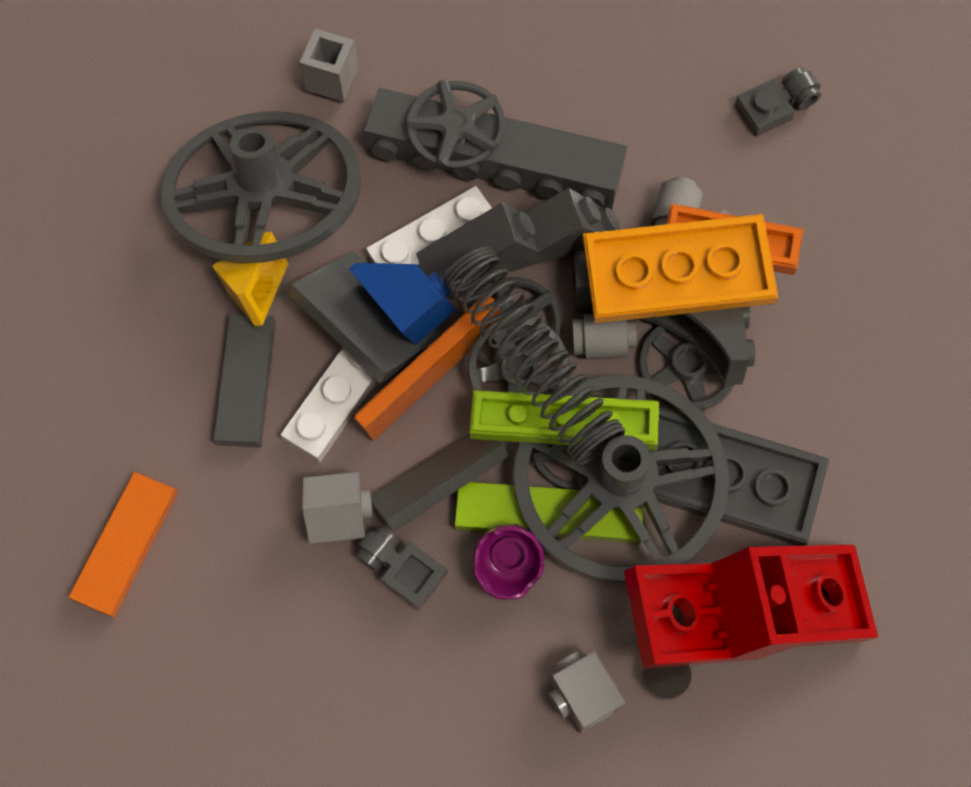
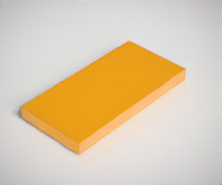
M763 214L583 234V247L594 324L776 304L779 298Z

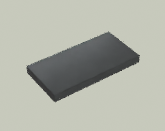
M659 407L657 450H649V452L688 448V450L708 449L698 429L684 414ZM711 423L723 445L729 469L728 499L721 522L797 546H806L809 541L829 458ZM712 460L657 466L659 475L688 469L694 470L713 466ZM714 474L655 486L653 493L659 503L707 517L714 495Z

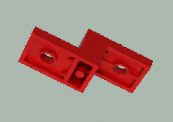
M855 545L747 547L713 563L635 565L624 570L643 669L758 660L793 647L866 642L878 638ZM821 588L827 590L830 604L824 599ZM673 605L680 608L683 613V626L673 616Z

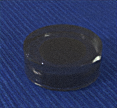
M690 665L642 668L641 673L642 683L646 691L654 698L663 701L674 700L680 697L689 687L692 676Z

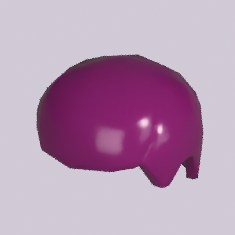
M518 524L497 525L488 530L479 539L473 551V575L482 590L498 600L520 599L526 595L543 574L544 549L535 534Z

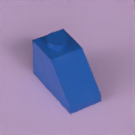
M355 263L349 268L401 333L415 345L456 311L455 307L446 298L452 292L443 284V280L435 271L427 276L417 264Z

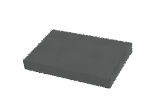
M352 251L291 284L288 295L371 375L382 383L405 369L442 333L435 328L417 345L402 334L349 270L355 263H366L356 252Z

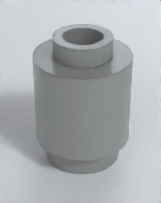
M674 177L672 180H667L661 184L651 220L652 226L667 224L671 203L700 209L703 192L693 180L686 177Z
M584 314V319H573L574 355H586V359L628 357V348L637 347L636 321L623 320L594 324L593 314Z

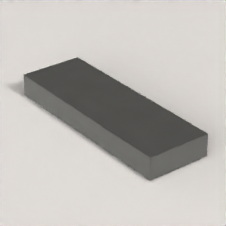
M229 315L214 432V442L216 445L262 447L276 325L274 316H266L263 326H254L246 315Z
M469 433L373 495V508L393 532L488 471L509 455L501 441L470 439Z

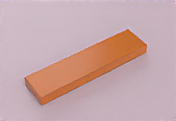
M492 297L488 298L481 307L493 302L494 299ZM479 301L476 302L469 310H474L475 306L479 303ZM493 307L476 313L475 320L483 321ZM499 308L490 318L500 314L501 309ZM472 313L463 314L355 414V420L372 441L471 351L474 342L480 335V325H475L471 322ZM494 322L485 324L484 330Z

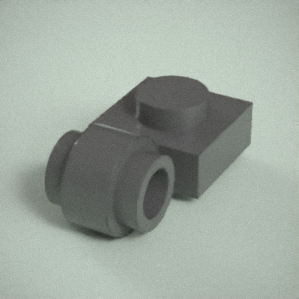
M803 67L792 70L783 78L782 84L784 88L782 90L775 80L772 79L737 96L735 105L756 137L792 120L795 113L793 106H798L801 110L807 109L820 99L821 93L819 90L821 86L811 71H805Z
M378 525L374 531L368 530L365 537L357 544L360 549L355 556L375 572H378L382 566L385 568L389 566V569L381 578L382 583L420 610L447 575L448 570L411 542L398 554L396 547L400 544V541L385 528Z

